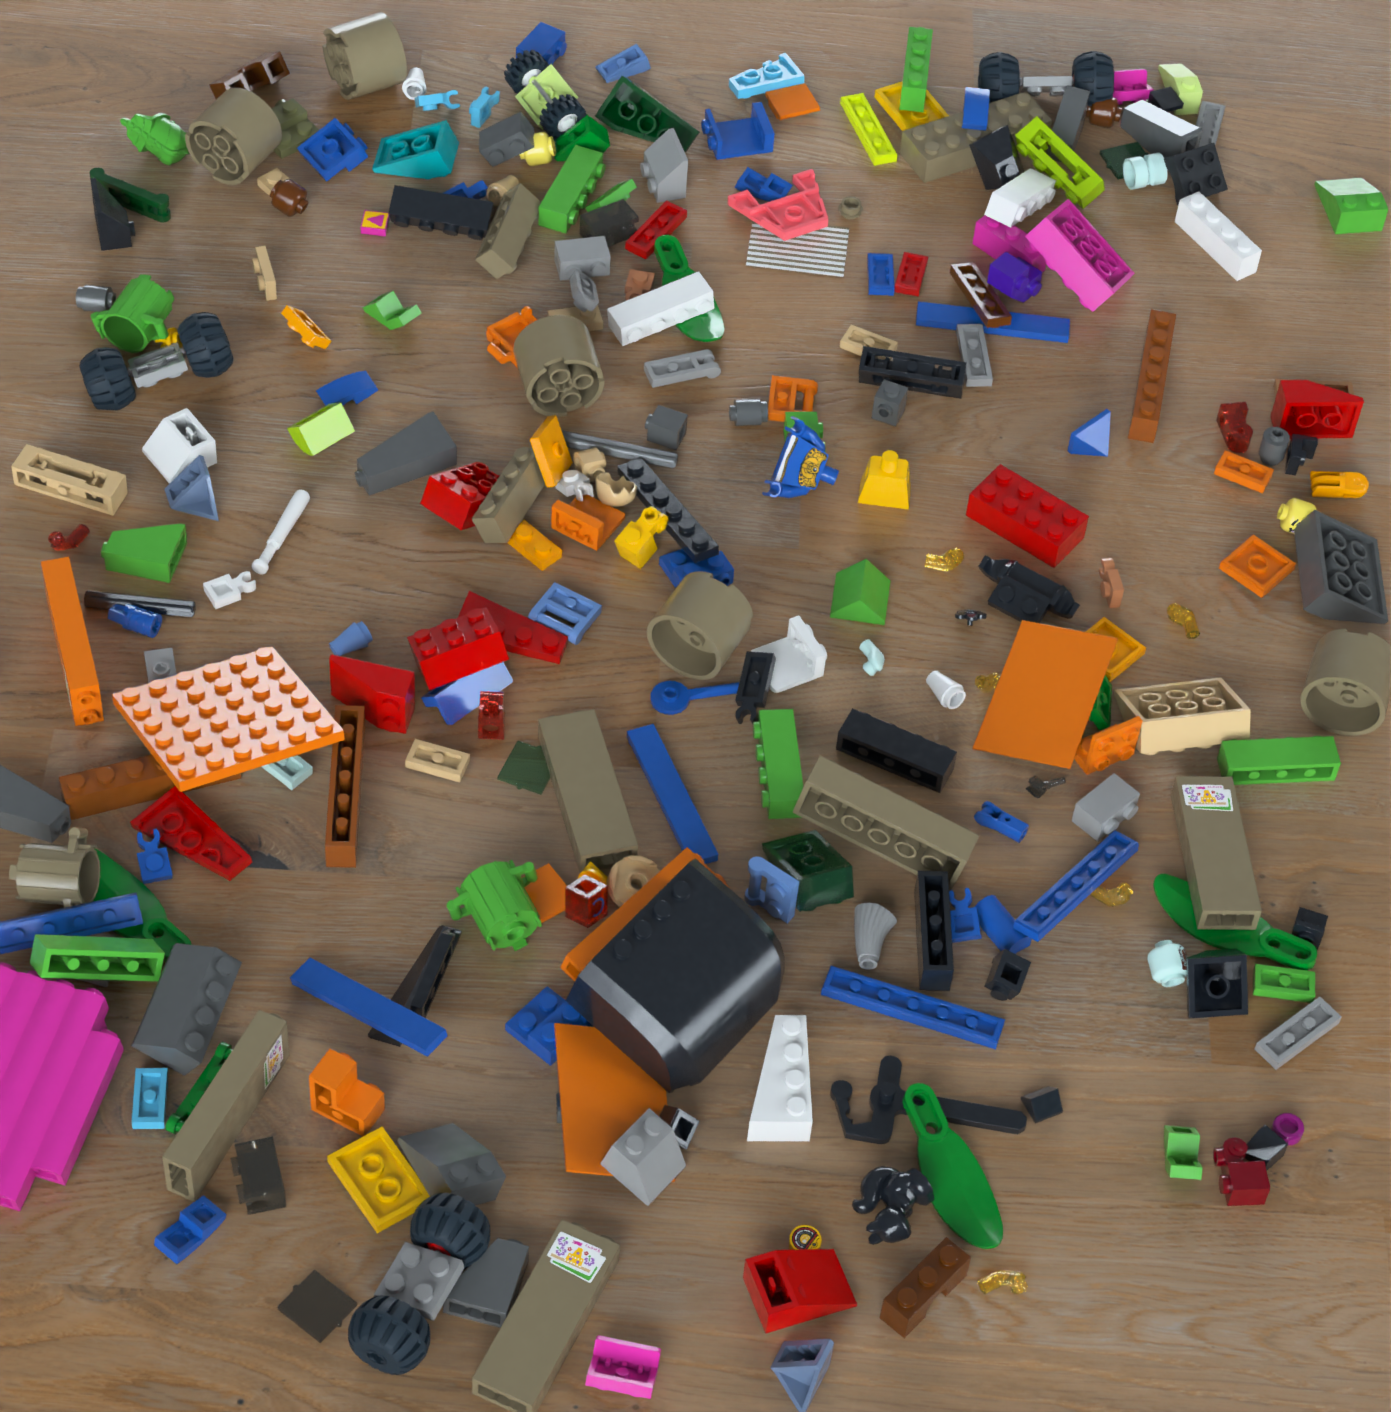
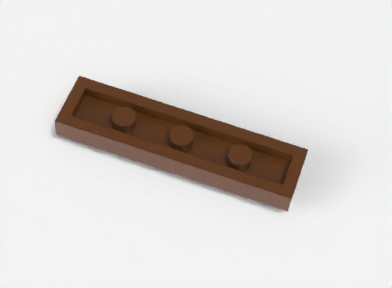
M975 262L952 264L950 268L951 276L987 328H998L1011 325V314L991 285L987 283L986 278Z

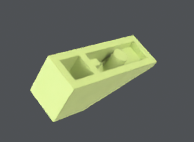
M1183 64L1159 65L1158 70L1165 88L1172 87L1184 103L1182 109L1174 110V114H1198L1203 94L1198 77Z

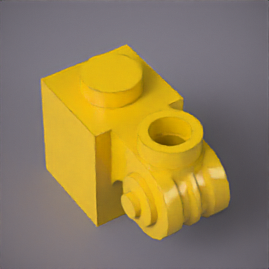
M653 506L644 509L640 518L636 522L631 520L614 540L619 555L641 569L657 551L653 536L655 533L659 534L666 529L668 516L657 511Z

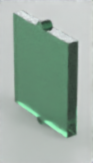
M1138 142L1100 150V156L1105 161L1106 168L1112 171L1117 180L1124 178L1123 163L1125 159L1137 156L1144 157V155L1149 154L1143 150Z
M517 741L497 780L514 785L519 790L523 788L542 795L550 780V772L542 747H535Z

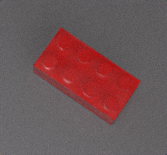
M1001 464L969 494L966 511L967 517L1053 568L1084 538L1089 518L1085 513Z

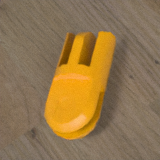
M1310 472L1312 497L1361 498L1366 494L1369 487L1367 477L1361 473Z

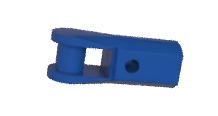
M985 801L981 806L982 810L977 811L974 815V819L978 824L996 830L1018 843L1026 836L1029 828L1028 824L1009 815L989 801Z

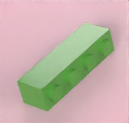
M909 27L899 110L924 111L933 29Z
M578 145L574 146L539 206V226L567 233L570 226L576 224L580 209L585 208L588 195L594 193L598 178H602L606 165L603 164L602 152Z
M793 709L759 710L758 722H753V738L759 740V744H756L755 753L756 761H761L762 767L758 768L759 784H764L765 790L761 791L762 808L767 807L768 819L802 818L792 813L803 790Z
M1333 736L1286 737L1278 739L1259 738L1255 740L1233 739L1222 741L1217 756L1221 777H1233L1234 785L1334 781L1341 764Z
M35 934L30 964L41 978L158 982L165 952L153 939Z

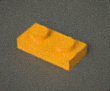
M286 305L281 314L288 320L287 325L292 330L302 335L301 340L309 347L314 348L318 346L326 349L331 340L304 311Z
M526 520L518 525L507 542L541 571L562 558V549Z

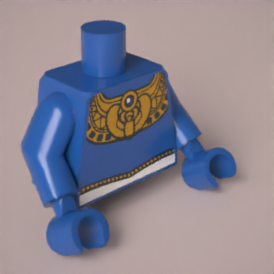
M791 416V419L795 421L792 428L785 426V430L790 433L787 435L771 480L764 481V483L770 484L769 492H762L764 496L773 498L807 495L810 489L816 490L819 480L834 485L839 470L826 465L829 454L825 453L823 441L813 429L794 416Z

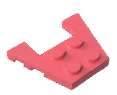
M813 169L793 175L792 183L800 192L760 205L748 190L728 196L727 204L784 241L828 227V216L823 199L820 198L819 186L815 181Z

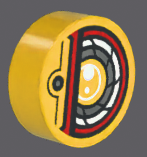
M800 1225L794 1228L789 1237V1249H820L822 1239L819 1231L809 1225Z

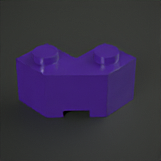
M1004 252L990 264L987 283L1010 298L1024 303L1031 296L1034 297L1039 293L1042 287V271L1020 257L1015 258L1008 252Z

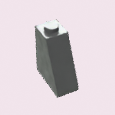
M1067 85L1052 131L1074 151L1083 130L1090 91ZM1048 145L1047 154H1048L1054 161L1061 162V161L1051 152V146Z
M497 1238L487 1248L481 1258L471 1264L459 1276L443 1304V1313L501 1328L516 1301L529 1262V1246L523 1245L518 1240Z

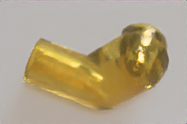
M951 548L941 556L927 553L924 566L951 571L963 561L964 553L960 548Z
M1120 883L1118 888L1110 890L1100 885L1090 895L1106 906L1114 907L1126 904L1130 900L1129 896L1132 895L1133 889L1127 883Z

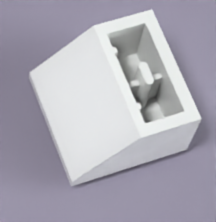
M188 408L164 418L142 447V452L169 484L199 455L204 457L207 467L217 463L214 438Z

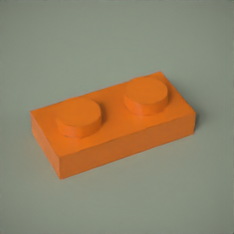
M1225 450L1215 467L1214 474L1264 493L1273 476L1274 469Z

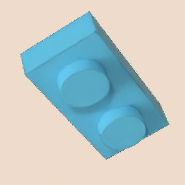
M136 1068L132 1110L133 1129H165L168 1087L167 1068Z

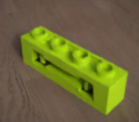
M1038 116L1015 135L1018 152L1022 156H1028L1033 160V166L1040 173L1045 172L1050 178L1056 180L1054 187L1056 189L1061 188L1066 193V198L1074 205L1078 204L1084 209L1105 190L1103 179ZM1047 144L1051 146V152L1075 174L1072 176L1073 183L1069 180L1068 174L1045 152L1048 149Z

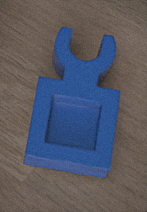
M153 829L154 839L151 842L143 840L142 832L137 833V843L144 850V852L137 853L143 884L173 879L167 848H157L160 844V833L157 829Z
M965 888L966 896L961 901L955 899L953 890L949 891L950 903L955 908V910L950 911L952 943L982 938L977 907L969 908L972 903V894L969 888Z

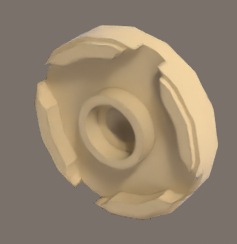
M634 855L624 857L616 862L607 878V890L613 902L621 907L660 872L657 864L643 856ZM631 884L638 885L639 889L633 888Z

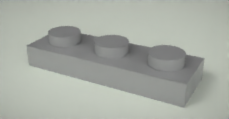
M957 324L956 335L961 362H967L966 387L992 386L993 377L983 325Z
M1318 997L1258 1041L1254 1050L1277 1070L1338 1025L1342 1016L1321 997Z

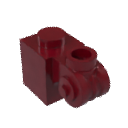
M1236 1137L1227 1139L1222 1147L1214 1148L1213 1150L1214 1165L1216 1167L1221 1166L1222 1175L1219 1176L1220 1193L1225 1194L1227 1206L1264 1205L1270 1191L1265 1161L1243 1162L1248 1146L1242 1139Z

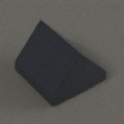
M1047 1086L1021 1096V1101L1035 1124L1063 1113L1058 1088Z

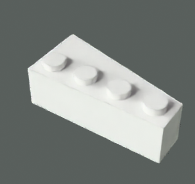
M775 1015L749 1121L747 1141H810L813 1119L806 1015Z

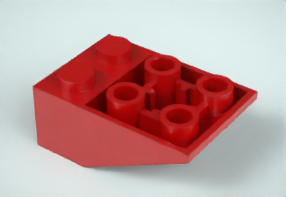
M474 462L429 476L420 504L461 531L474 527L475 524L472 517L500 475L489 470V467L481 462Z
M834 1249L774 1250L745 1259L743 1280L765 1334L857 1306L855 1297Z

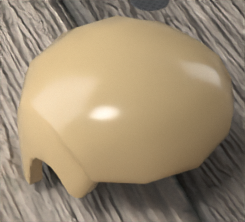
M605 472L598 474L595 478L596 494L603 504L621 507L631 503L637 495L636 484L627 481L624 476L618 481H614L610 473Z

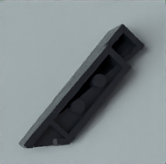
M444 925L439 926L391 1000L426 1018L462 934V930ZM373 1027L368 1033V1037L401 1047V1042Z

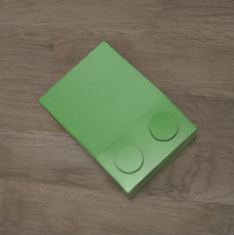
M1363 178L1315 181V188L1335 234L1382 231L1388 213V206L1382 193Z

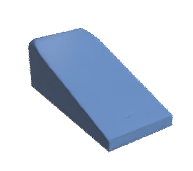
M637 44L595 66L606 83L619 80L621 76L629 77L651 69L647 56Z

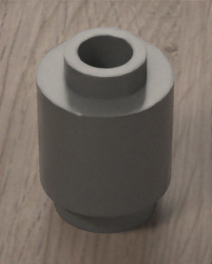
M85 285L84 287H79L76 292V305L84 311L100 312L109 310L117 299L116 293H113L111 287Z
M760 399L734 400V404L729 405L730 421H734L735 426L761 425L762 422H767V401H761Z
M1270 427L1264 431L1259 448V456L1264 464L1275 466L1284 459L1290 440L1287 431L1280 427Z

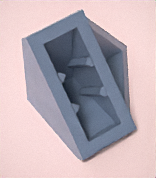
M199 455L164 490L171 509L219 521L210 474L204 457Z
M831 1339L784 1341L770 1367L799 1412L807 1411L830 1366L834 1342Z

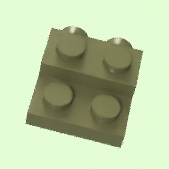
M294 98L288 101L284 99L279 100L275 107L271 108L278 118L282 130L281 142L274 150L281 159L297 152L298 146L319 131L308 120L307 111Z

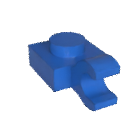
M483 180L468 188L463 182L443 193L481 199L486 196L488 187Z

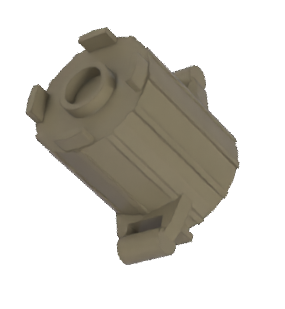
M84 827L71 828L69 830L70 838L68 845L20 844V848L23 849L18 858L17 865H10L9 879L16 880V888L19 896H16V899L24 900L25 902L64 905V908L93 902L98 892L100 860L97 851L94 850L98 845L87 844L88 830Z

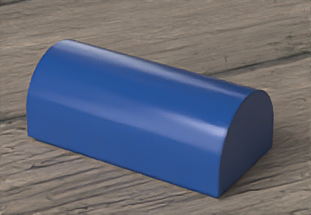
M989 895L975 905L978 909L981 929L1000 951L1006 949L1015 954L1031 945L1032 939L1013 929L1014 917L995 895Z

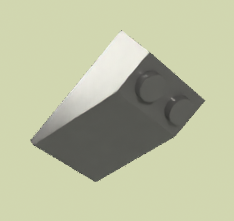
M454 1123L401 1136L397 1140L430 1197L438 1193H451L455 1196H461L467 1201L469 1200L475 1206L496 1200L506 1178L505 1173L490 1150Z

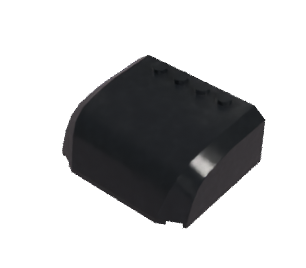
M694 859L586 965L578 975L566 1002L668 1093H672L675 1089L701 1083L776 1004L785 971V956L781 943L775 933L761 917L698 860Z

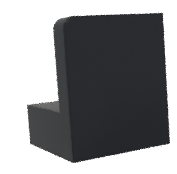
M1172 87L1151 91L1149 94L1148 103L1166 112L1183 108L1184 103Z

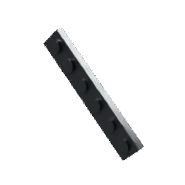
M641 457L617 466L620 478L624 476L627 481L636 484V496L647 508L653 506L657 511L668 516L666 531L694 563L719 555V545Z

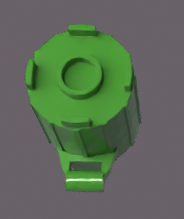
M140 274L138 278L131 279L109 310L91 314L92 322L101 338L104 339L106 337L109 342L120 350L130 353L142 352L150 341L165 339L169 336L164 321L172 311L174 297L171 290L166 292L160 285L151 281V275Z
M512 860L509 861L510 864L508 862L494 861L474 870L465 878L460 889L456 887L458 897L447 903V909L451 918L459 920L462 917L472 915L485 941L491 946L493 951L496 948L510 946L516 951L528 945L525 939L535 931L537 926L539 928L542 927V922L539 919L540 915L524 888L538 879L532 862H526L516 867Z

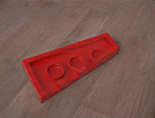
M468 592L458 617L466 615L473 609L487 607L501 633L507 652L560 664L568 644V636L476 593Z
M176 786L130 821L133 829L142 832V834L154 839L153 829H157L160 833L161 844L229 881L253 863L251 856L189 797L180 792Z

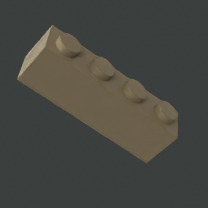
M521 183L504 193L475 259L496 279L504 274L509 275L516 269L518 265L516 261L525 249V246H523L525 240L532 233L531 226L539 216L538 210L541 201Z
M522 447L515 451L513 457L472 517L484 543H507L544 487L545 482L532 447Z

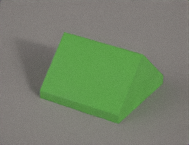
M867 559L837 572L830 618L885 625L891 580Z

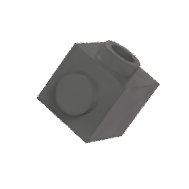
M884 379L874 397L872 419L896 427L905 411L908 387Z
M658 405L654 413L648 415L645 422V429H648L647 441L677 450L686 435L688 415Z

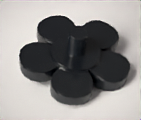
M960 610L955 614V618L967 619V625L973 626V621L986 619L987 614L976 610Z

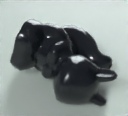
M881 1166L874 1168L864 1176L860 1185L862 1199H854L852 1207L859 1214H868L877 1207L880 1199L883 1200L886 1208L881 1210L876 1215L874 1221L866 1226V1231L872 1233L868 1238L869 1244L874 1245L882 1241L895 1243L910 1237L911 1226L907 1218L913 1213L912 1206L914 1203L927 1206L934 1201L933 1188L927 1178L915 1168H911L907 1172H900L891 1167Z

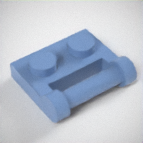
M554 582L532 608L528 618L568 636L569 642L578 645L584 633L601 614L602 605ZM549 611L575 624V626L572 628L544 613Z
M757 856L752 857L748 863L750 880L749 888L745 891V902L751 906H761L771 916L779 918L788 924L795 915L799 881L767 860ZM762 876L767 878L766 892L760 889Z

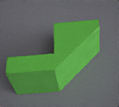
M394 291L381 294L362 307L367 314L390 330L406 325L421 314L417 304L403 308Z
M1164 1125L1165 1170L1169 1177L1202 1179L1203 1167L1198 1161L1200 1134L1196 1128Z

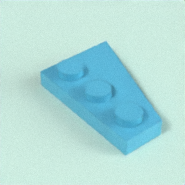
M783 53L779 55V60L773 63L768 60L758 70L749 69L730 78L729 88L738 99H745L767 91L803 84L804 74L789 56Z

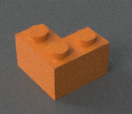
M329 1048L309 1075L311 1110L361 1136L367 1135L385 1110L384 1092L372 1083L366 1084L357 1079V1062L346 1053H338Z

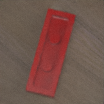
M666 200L625 242V250L647 259L654 252L656 239L662 235H671L687 218V210Z

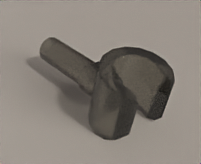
M1033 776L1029 779L1028 782L1031 785L1026 790L1034 797L1040 798L1047 789L1065 784L1066 779L1065 777H1060L1043 782L1037 776Z

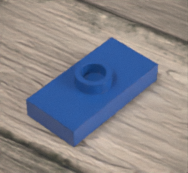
M868 253V295L894 296L893 254Z

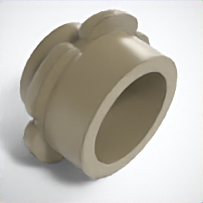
M849 196L842 200L838 210L845 218L855 219L861 215L863 207L858 198Z

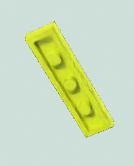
M864 93L841 97L840 104L873 165L897 162L898 155Z

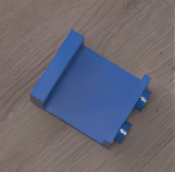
M762 102L752 103L751 118L715 122L711 110L705 109V119L701 121V128L703 134H707L709 150H713L716 160L773 152L775 133Z

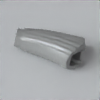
M876 903L858 904L854 911V935L859 966L868 970L877 967L885 937L897 923V919L890 911Z

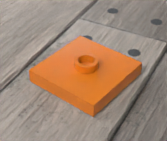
M1253 534L1220 562L1219 569L1263 598L1294 571L1296 563Z

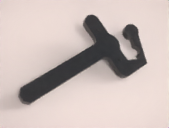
M885 1056L880 1062L877 1085L871 1090L869 1105L873 1111L871 1122L852 1124L853 1119H849L846 1116L850 1111L848 1101L852 1096V1086L844 1080H838L832 1084L830 1096L835 1103L846 1139L886 1144L892 1136L895 1116L899 1114L907 1115L903 1106V1096L906 1091L902 1090L899 1086L902 1063L897 1057ZM937 1097L948 1123L1017 1135L1025 1131L1027 1117L1022 1111ZM913 1099L916 1105H923L921 1100Z

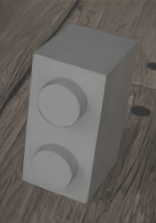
M605 236L555 241L554 261L560 281L569 280L575 270L583 272L588 277L610 275L611 256Z
M1113 773L1076 803L1072 822L1098 842L1106 834L1109 836L1114 830H1117L1122 821L1125 819L1130 820L1137 813L1140 793Z

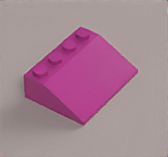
M1069 199L1045 217L1025 236L1030 247L1045 258L1047 266L1062 277L1064 285L1068 289L1073 290L1079 296L1080 303L1092 312L1135 274Z

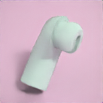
M870 639L863 641L859 649L868 659L863 664V669L870 676H874L877 671L880 672L883 669L885 658Z

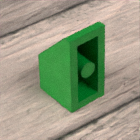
M586 115L554 141L556 147L554 159L556 161H566L575 145L604 153L610 147L608 130L589 115Z

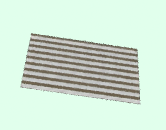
M752 221L746 265L843 277L849 228L828 225V227L784 241Z

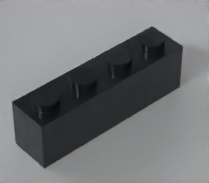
M394 185L388 214L391 222L400 227L412 225L418 226L423 231L432 232L435 229L451 236L464 234L468 235L471 239L482 240L487 234L496 210L494 203L490 201Z
M853 708L838 731L836 750L938 793H941L954 770L957 751L945 745L937 744L923 738L921 735L913 734L892 723L884 722L872 717L868 713L860 712Z
M918 870L914 899L919 990L950 991L954 965L948 871Z

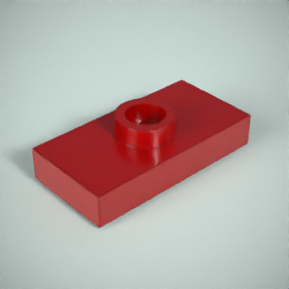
M904 252L894 285V292L919 296L928 264V256Z

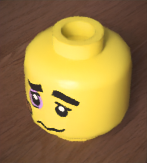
M1292 498L1286 504H1281L1277 513V519H1280V527L1284 531L1294 534V529L1311 512L1316 510V506L1298 498Z

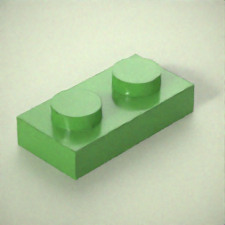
M633 179L620 182L585 208L590 216L597 213L603 216L614 209L613 204L616 202L618 204L630 198L629 193L637 188Z
M1255 964L1253 969V995L1312 1003L1315 999V972Z

